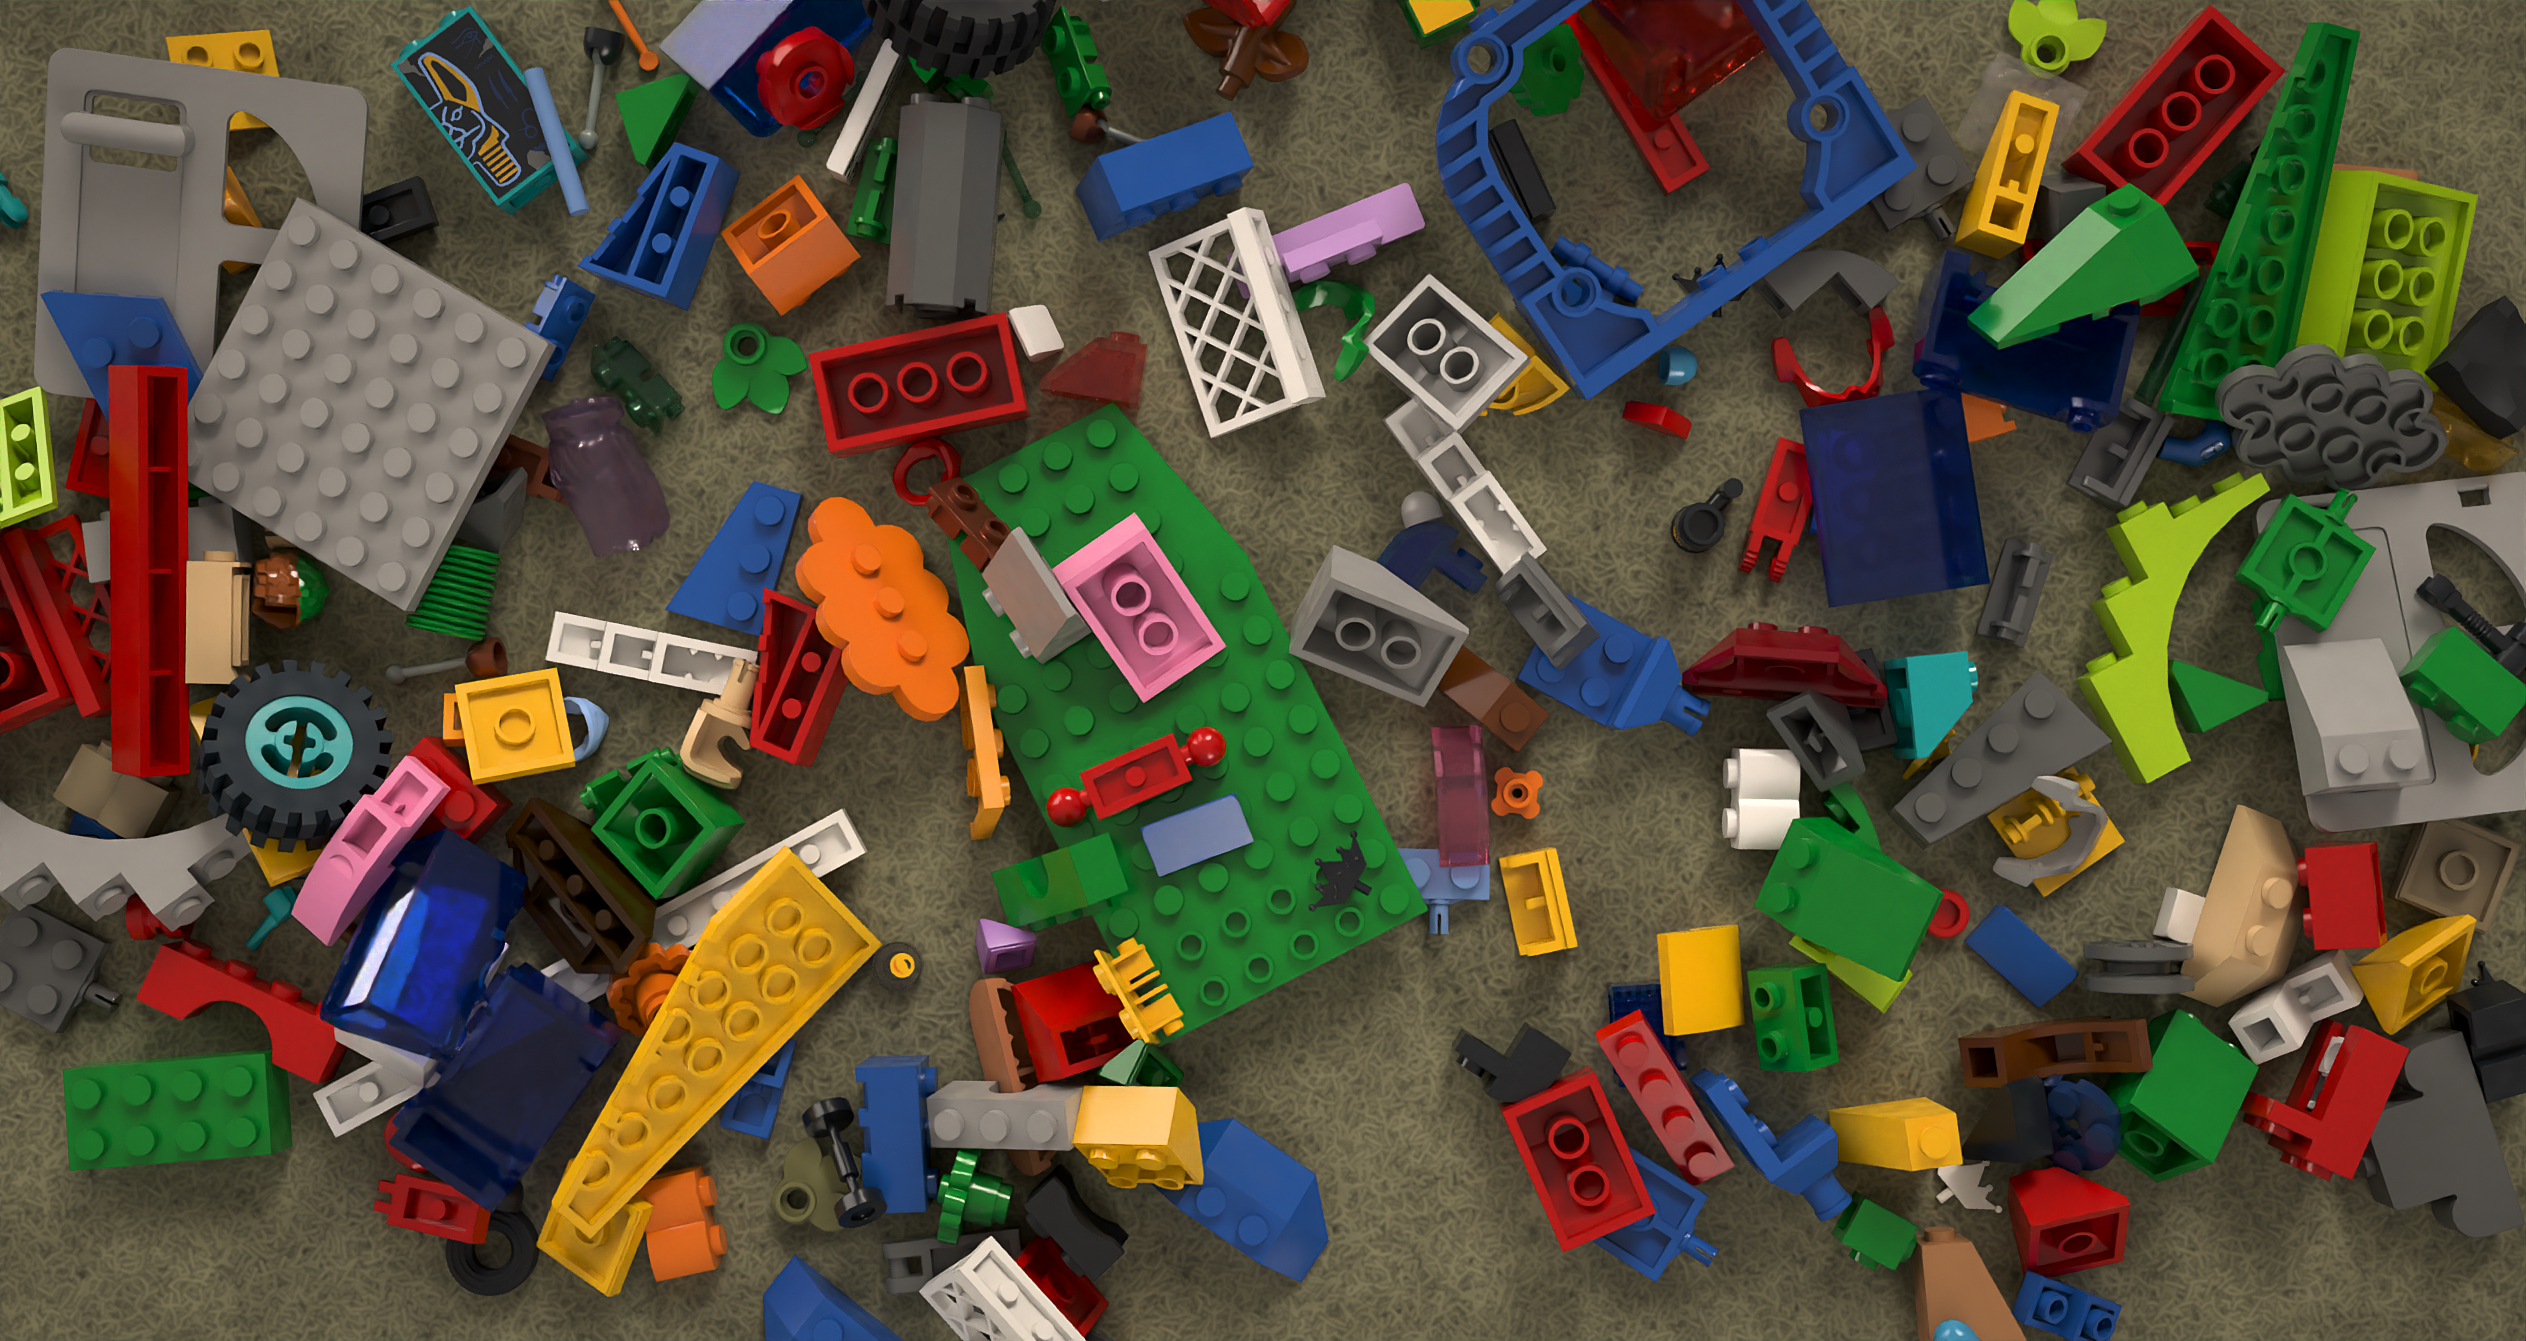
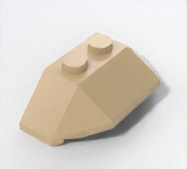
M2237 804L2191 942L2194 944V957L2184 960L2180 973L2194 976L2195 990L2178 994L2214 1007H2220L2284 978L2303 923V909L2308 907L2310 898L2308 887L2302 888L2299 882L2298 858L2300 855L2280 820Z

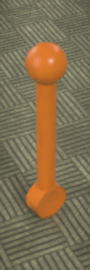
M607 0L640 55L639 64L642 69L647 72L656 71L660 65L658 56L648 51L619 0Z

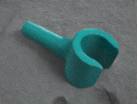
M286 886L284 889H276L263 898V902L271 914L264 918V921L245 942L249 949L256 950L273 928H276L280 922L293 916L291 913L297 896L290 886Z

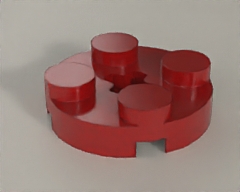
M814 26L807 27L786 37L771 51L763 53L756 64V72L760 76L758 93L763 107L779 123L785 126L795 125L800 130L813 129L831 120L846 102L841 98L845 91L846 83L852 87L855 77L854 63L848 50L837 40ZM814 72L808 78L809 85L806 88H802L799 85L801 79L807 73Z

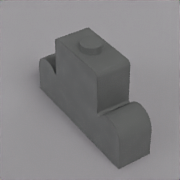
M2438 1027L2396 1042L2410 1049L2395 1081L2397 1085L2403 1087V1090L2388 1097L2357 1167L2358 1173L2363 1178H2367L2373 1199L2398 1211L2431 1202L2432 1213L2441 1225L2472 1238H2484L2525 1225L2526 1223L2463 1033L2453 1029Z

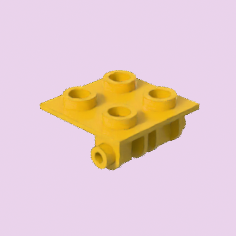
M269 30L165 38L171 62L279 77ZM244 111L236 113L230 121V131L271 128L261 119Z
M2071 767L2055 776L2079 783L2078 796L2100 806L2091 793L2095 789V784L2086 773L2083 772L2079 775L2075 768ZM2031 789L2020 797L1997 808L1988 814L1987 818L2015 858L2032 859L2050 853L2062 846L2071 836L2068 820L2073 815H2080V811L2063 810L2059 806V801L2035 789ZM2108 816L2107 825L2097 845L2071 873L2036 878L2033 881L2042 897L2045 898L2125 842Z
M1134 937L1116 947L1120 956L1113 959L1111 954L1097 949L1094 951V954L1099 964L1093 967L1094 973L1107 994L1112 993L1114 996L1118 994L1125 1007L1118 1014L1133 1039H1143L1145 1043L1157 1045L1161 1041L1155 1032L1163 1029L1166 1036H1169L1184 1027L1180 1019L1184 1014L1171 993L1146 1007L1143 1005L1169 988L1166 983L1140 998L1136 992L1161 976L1159 970L1150 973L1133 984L1130 982L1155 967L1144 944L1138 945Z

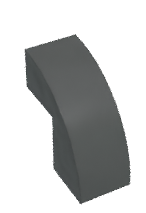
M1812 250L1794 254L1753 283L1752 286L1782 319H1785L1828 282L1860 318L1896 288L1900 282L1882 266L1860 255L1840 250Z

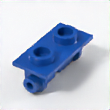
M556 274L551 282H545V287L532 310L534 314L543 318L540 325L537 326L527 321L524 326L557 345L540 376L550 382L553 381L559 367L564 363L566 353L581 324L585 321L589 308L596 296L571 280Z

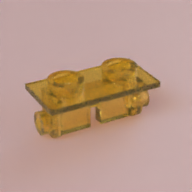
M2437 393L2433 394V405L2429 413L2438 418L2447 433V446L2443 452L2444 455L2488 476L2518 454L2519 450L2512 447L2513 437L2507 436L2499 440L2485 433L2470 418H2468L2467 423L2463 422L2464 412L2457 405L2443 399Z

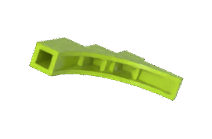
M2240 471L2234 472L2214 482L2212 487L2215 493L2199 500L2197 495L2194 494L2168 508L2164 502L2146 506L2144 501L2140 500L2115 513L2119 522L2105 529L2133 581L2131 582L2127 575L2105 585L2100 589L2104 597L2090 604L2118 656L2116 657L2114 652L2110 651L2094 658L2085 664L2089 672L2075 680L2102 730L2113 741L2111 746L2131 783L2148 784L2191 761L2176 726L2168 689L2167 646L2174 609L2190 570L2209 541L2237 512L2270 491L2262 473L2243 477Z

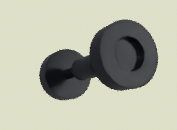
M834 1097L822 1100L809 1107L802 1115V1122L808 1136L813 1138L830 1137L833 1146L830 1147L829 1152L840 1182L846 1183L850 1192L835 1204L834 1212L841 1227L856 1228L869 1224L881 1217L887 1210V1203L881 1189L876 1187L859 1189L856 1181L859 1172L849 1144L842 1142L839 1132L846 1129L853 1122L854 1113L849 1100L842 1097Z

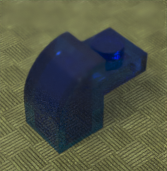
M1435 522L1419 523L1404 529L1392 539L1376 561L1416 591L1433 568L1472 596L1477 594L1488 579L1486 575L1480 572L1484 564L1463 548H1459L1456 553L1448 548L1459 531L1448 525Z

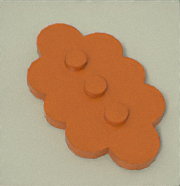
M830 497L822 501L808 519V532L813 545L800 557L796 563L795 576L800 589L806 597L818 604L816 611L818 631L826 641L842 649L841 663L844 673L857 688L873 695L892 692L903 711L914 719L925 722L939 720L954 708L959 699V686L953 670L965 660L969 653V638L965 628L958 619L946 612L949 604L946 586L940 578L923 568L924 555L921 546L909 532L891 524L875 526L867 512L852 500L843 497Z

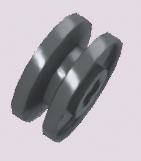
M2133 939L2092 941L2083 944L2084 957L2107 962L2108 970L2085 975L2084 989L2124 994H2170L2195 990L2194 976L2170 971V962L2188 960L2194 957V944Z

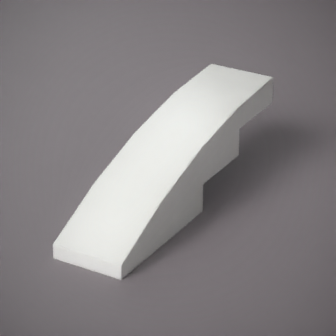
M1411 398L1382 419L1405 452L1502 575L1516 565L1527 551L1534 558H1537L1547 550L1491 472L1484 469L1457 432Z
M555 611L545 660L722 695L734 665L735 657L749 661L751 665L756 664L758 652Z

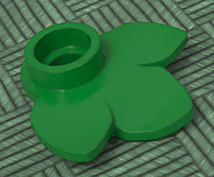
M738 323L726 333L723 340L724 357L712 372L714 396L719 406L725 411L735 407L748 397L760 409L771 414L780 415L784 411L790 397V385L787 376L802 373L808 368L804 353L791 339L770 336L768 331L757 323ZM746 339H754L757 343L755 353L750 356H744L740 350L742 342Z

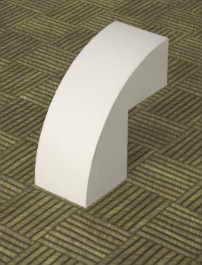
M2342 949L2330 950L2287 973L2282 980L2270 984L2253 996L2234 1014L2228 1024L2254 1064L2258 1065L2299 1049L2314 1022L2360 1004L2364 993L2350 968L2352 964Z

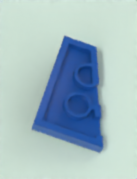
M753 481L665 610L755 636L762 635L765 604L762 603L763 588L777 591L804 496Z

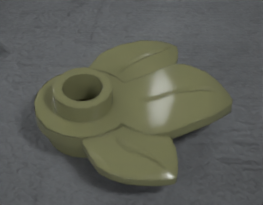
M808 1137L799 1141L786 1154L784 1159V1179L774 1189L772 1205L777 1216L786 1223L801 1225L810 1221L826 1232L843 1230L846 1228L839 1225L834 1212V1206L842 1197L850 1192L847 1184L840 1182L831 1155L823 1156L822 1150L815 1138ZM852 1153L859 1172V1176L856 1178L858 1182L862 1172V1160L860 1156ZM791 1191H803L807 1197L806 1205L803 1207L794 1206L790 1202Z

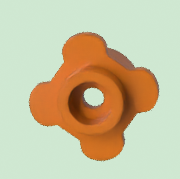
M1508 767L1497 770L1494 775V781L1497 783L1496 797L1491 801V808L1494 813L1499 816L1517 813L1521 814L1525 819L1536 817L1540 812L1537 794L1538 789L1543 785L1542 776L1534 770H1530L1526 774L1514 773ZM1519 788L1522 792L1519 798H1515L1512 795L1513 790Z

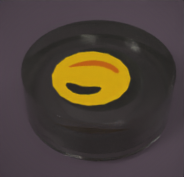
M893 941L882 946L875 954L872 962V972L877 983L886 990L894 992L904 991L915 985L921 978L924 969V962L920 951L914 945L905 941Z

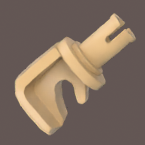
M737 657L733 661L734 665L721 697L714 700L704 699L701 707L697 709L681 746L679 757L685 770L693 777L724 790H736L743 776V768L730 758L729 753L724 747L725 739L731 736L744 750L753 748L750 746V733L747 729H751L752 711L748 708L754 695L755 682H758L760 666L757 664L751 665V662Z

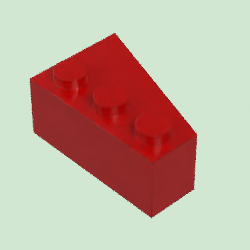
M764 587L762 603L765 604L763 634H759L758 650L761 651L759 679L758 682H755L750 746L791 764L812 767L849 680L844 673L841 663L842 649L826 641L818 631L816 624L817 608Z

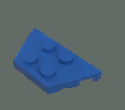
M51 290L41 294L48 311L108 424V365L187 367L189 405L203 378V374L163 297L139 295L131 297L109 293L63 292V290Z

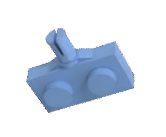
M1397 848L1425 904H1429L1428 934H1438V915L1440 916L1439 935L1449 934V905L1462 900H1489L1490 850Z

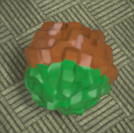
M286 550L284 552L270 553L267 558L255 562L253 584L256 586H252V596L256 597L254 604L251 605L253 616L260 618L264 624L282 632L290 628L297 629L307 621H312L314 616H318L322 612L324 600L329 595L330 588L327 586V580L324 578L321 570L312 561L308 560L305 555H298L292 550Z

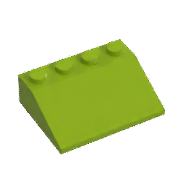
M2332 170L2295 348L2308 344H2322L2333 349L2339 359L2359 353L2371 354L2379 358L2387 372L2397 369L2414 370L2423 376L2431 391L2438 392L2439 387L2424 371L2448 345L2478 195L2378 171Z

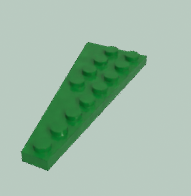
M2326 22L2308 24L2159 398L2157 411L2225 422L2215 405L2214 395L2218 384L2225 376L2239 367L2252 364L2274 368L2286 353L2295 349L2360 31Z

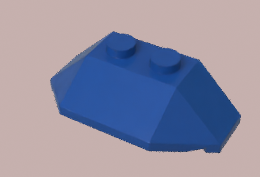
M1234 1117L1197 1123L1204 1171L1203 1184H1184V1187L1179 1190L1165 1189L1154 1183L1151 1184L1178 1209L1257 1263L1298 1282H1302L1329 1241L1316 1173Z
M797 1255L792 1257L763 1294L766 1341H904Z

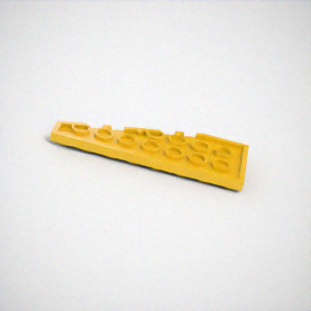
M785 845L709 920L551 1201L552 1205L563 1217L590 1239L883 945Z

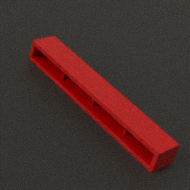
M108 365L112 772L139 778L190 774L189 683H185L187 561H189L187 367Z

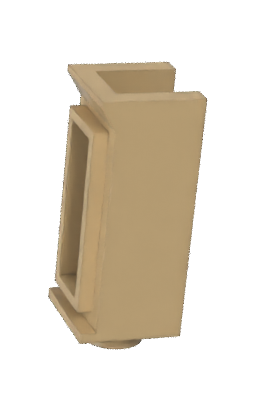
M203 551V561H187L185 683L230 684L231 681L241 674L249 683L251 682L243 666L249 665L250 575H244V567L252 568V562H236V552Z

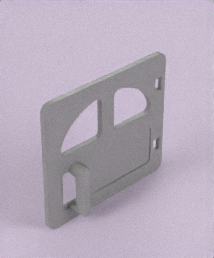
M62 48L53 53L48 63L34 354V378L37 384L49 393L95 399L41 297V294L51 290L86 294L109 293L131 297L137 295L163 297L204 376L216 353L220 278L223 262L231 260L263 264L280 231L232 224L225 218L229 132L232 117L236 113L244 111L261 119L273 128L289 145L301 163L311 184L317 207L361 231L370 109L366 96L360 90L348 86L79 48ZM103 95L174 105L179 108L180 123L168 125L95 115L94 100L96 96ZM92 146L178 157L177 167L175 171H164L98 162L92 157Z
M2526 472L2355 490L2349 493V495L2356 494L2358 500L2354 503L2344 522L2348 524L2355 535L2377 549L2327 630L2317 633L2296 618L2285 615L2275 631L2278 660L2290 723L2291 717L2280 647L2381 638L2398 675L2431 635L2447 629L2444 626L2441 611L2423 600L2416 592L2428 576L2432 579L2434 578L2426 541V531L2429 526L2443 527L2457 532L2483 549L2511 580L2526 608ZM2483 490L2484 505L2462 508L2458 492ZM2336 493L2298 498L2312 507L2324 508L2330 505ZM2282 499L2266 501L2254 510L2251 522L2255 541ZM2514 625L2498 626L2495 628L2505 635ZM2468 630L2461 631L2493 657L2494 654L2479 642L2476 636H2473ZM2408 697L2422 730L2430 779L2402 788L2305 796L2308 815L2312 825L2317 830L2327 834L2526 810V738L2516 754L2501 769L2489 776L2480 774L2473 766L2468 742L2453 736L2446 728L2445 721L2432 710L2417 705Z

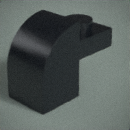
M1524 1022L1504 1055L1464 1029H1461L1452 1043L1454 1050L1460 1053L1456 1062L1479 1077H1482L1486 1070L1490 1072L1491 1076L1484 1085L1483 1090L1488 1096L1505 1102H1520L1547 1090L1553 1084L1572 1054L1567 1048Z

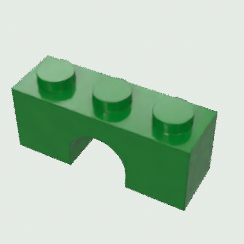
M1109 832L991 872L1009 926L1016 928L1029 924L1032 932L1112 908L1113 905L1110 897L1129 891Z

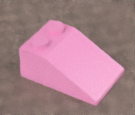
M1135 512L1052 569L1062 588L1143 703L1227 647Z

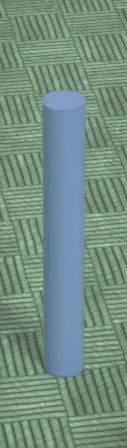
M541 67L528 69L523 75L571 216L585 214L590 211L544 70Z

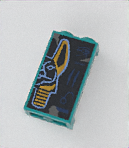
M469 5L464 10L457 9L447 14L440 21L439 28L425 39H417L407 44L401 50L400 58L393 62L391 67L496 205L509 215H513L558 181V177L523 72L489 29L485 19ZM562 125L575 166H578L589 156L578 141Z

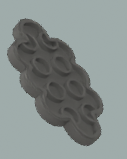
M2308 344L2299 346L2286 353L2274 368L2254 364L2239 367L2225 376L2218 384L2214 394L2215 405L2226 423L2235 427L2231 435L2232 446L2241 462L2251 468L2259 469L2278 466L2285 479L2293 483H2308L2324 478L2328 486L2336 491L2339 488L2350 491L2363 490L2375 484L2387 470L2410 473L2432 465L2442 456L2447 446L2446 431L2438 418L2429 413L2433 405V392L2423 376L2414 370L2397 369L2387 372L2379 358L2371 354L2359 353L2339 359L2336 352L2326 345Z

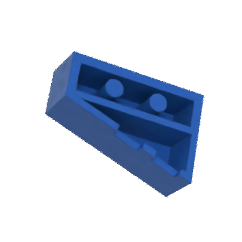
M1228 112L1098 156L1076 187V191L1097 240L1101 242L1126 230L1145 224L1172 211L1175 213L1188 209L1200 201L1199 199L1215 193L1216 197H1222L1235 192L1243 186L1242 180L1254 167V164L1232 113Z
M675 142L636 192L639 196L621 219L615 217L607 228L610 233L591 256L585 255L578 264V267L602 281L688 311L740 173L720 157Z
M929 1055L869 1056L855 1067L856 1083L863 1082L864 1108H859L858 1111L859 1127H864L865 1152H862L861 1155L863 1188L876 1187L882 1190L887 1203L885 1213L926 1212L932 1204V1198H937L940 1188L939 1167L931 1168V1148L938 1147H931L926 1102L927 1097L938 1091L937 1067H929Z

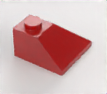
M2058 1166L2044 1170L2030 1169L2017 1176L2009 1177L2007 1205L2024 1278L2027 1270L2051 1278L2123 1262L2130 1203L2125 1195Z

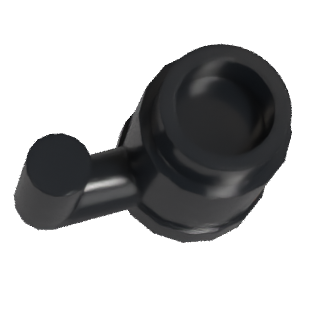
M1737 478L1728 479L1719 485L1705 503L1698 502L1685 506L1675 514L1671 521L1670 533L1673 542L1678 548L1687 553L1697 554L1707 551L1720 541L1725 528L1722 512L1733 499L1742 494V482Z

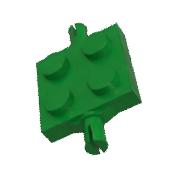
M2339 488L2326 510L2312 507L2292 493L2282 498L2233 577L2259 594L2268 604L2253 626L2256 632L2263 630L2261 635L2269 638L2273 637L2285 615L2296 618L2317 633L2328 629L2377 549L2355 535L2348 524L2344 522L2354 503L2358 500L2356 494L2349 495L2350 490Z

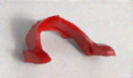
M1877 305L1869 310L1871 338L1866 340V346L1873 363V368L1869 380L1862 387L1851 385L1843 393L1835 394L1826 392L1816 386L1806 376L1797 362L1786 337L1772 340L1771 357L1774 373L1781 383L1789 381L1795 383L1810 409L1836 419L1850 418L1867 412L1873 407L1884 384L1882 354L1885 350L1895 345L1889 319L1881 305Z

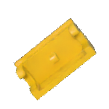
M1547 847L1498 858L1519 955L1527 954V956H1534L1578 947L1556 848Z

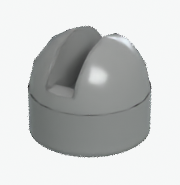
M1423 491L1412 492L1402 503L1401 516L1406 531L1416 530L1444 518L1437 499L1429 493Z

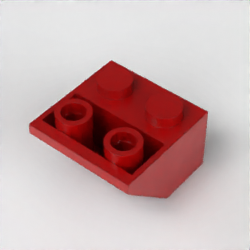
M2321 841L2305 848V857L2298 858V877L2300 886L2302 888L2308 887L2310 907L2303 909V926L2305 936L2307 938H2314L2315 950L2380 948L2385 945L2388 940L2377 841Z
M1098 959L1010 986L1039 1083L1063 1079L1105 1065L1138 1039H1133L1120 1019L1118 1012L1124 1010L1125 1007L1118 994L1116 996L1112 993L1107 994L1096 977L1093 967L1099 964Z

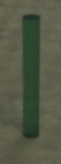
M2203 264L2200 265L2199 276L2193 279L2133 399L2150 408L2175 361L2211 267Z

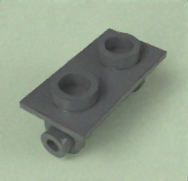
M2009 539L2005 540L1976 633L2024 648L2054 554L2045 552V546L2033 542H2026V545Z

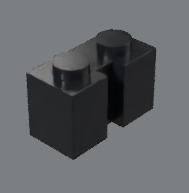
M2502 979L2446 995L2451 1029L2463 1033L2485 1103L2488 1104L2526 1093V993H2523Z

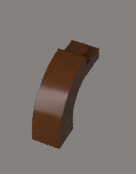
M2111 1015L2062 1018L1998 1027L1958 1038L1965 1088H2001L2005 1083L2035 1075L2044 1078L2051 1075L2075 1073L2145 1072L2153 1069L2146 1018L2111 1019Z

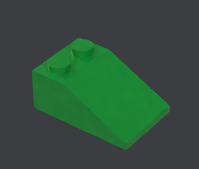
M1830 818L1793 819L1754 906L1789 931L1896 982H1901L1907 974L1945 893Z

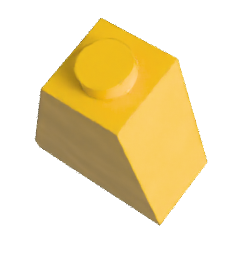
M1926 1097L1828 1110L1829 1124L1838 1135V1161L1908 1171L1963 1164L1956 1113Z

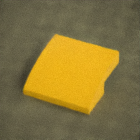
M1738 925L1692 928L1690 931L1657 934L1664 1035H1687L1745 1024Z

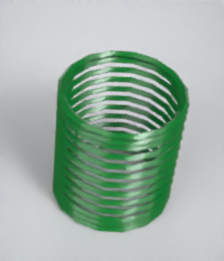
M450 544L442 559L444 561H441L434 574L436 576H433L430 582L434 584H429L426 589L428 591H425L422 597L426 599H421L418 604L420 606H417L414 612L418 614H407L405 625L421 630L484 641L486 633L481 630H485L488 627L484 624L464 619L482 622L489 621V618L470 612L491 613L490 609L472 604L491 606L493 604L489 600L474 596L494 597L493 593L480 589H496L495 585L482 581H498L496 577L488 574H498L499 570L489 566L501 565L500 559L503 557L487 551Z

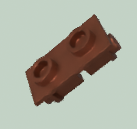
M961 477L930 486L928 491L932 496L925 504L930 509L928 516L942 528L952 541L958 539L963 531L967 533L968 536L959 548L976 566L977 570L983 573L1010 534V527L988 508L979 498L978 492Z

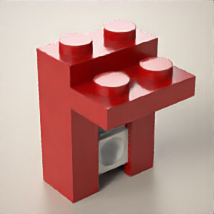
M2324 1018L2286 1103L2283 1104L2274 1099L2248 1091L2239 1109L2246 1113L2242 1122L2271 1134L2267 1144L2283 1151L2280 1161L2326 1181H2330L2333 1173L2352 1180L2410 1049L2365 1028L2350 1025L2348 1029L2343 1027L2341 1023Z

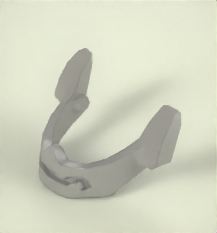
M2038 776L2034 779L2031 788L2059 801V806L2063 810L2080 811V815H2073L2068 820L2071 836L2059 848L2036 858L1999 857L1993 866V871L1999 876L2024 887H2028L2036 878L2071 873L2097 845L2108 822L2104 808L2078 796L2080 785L2075 781L2055 776Z

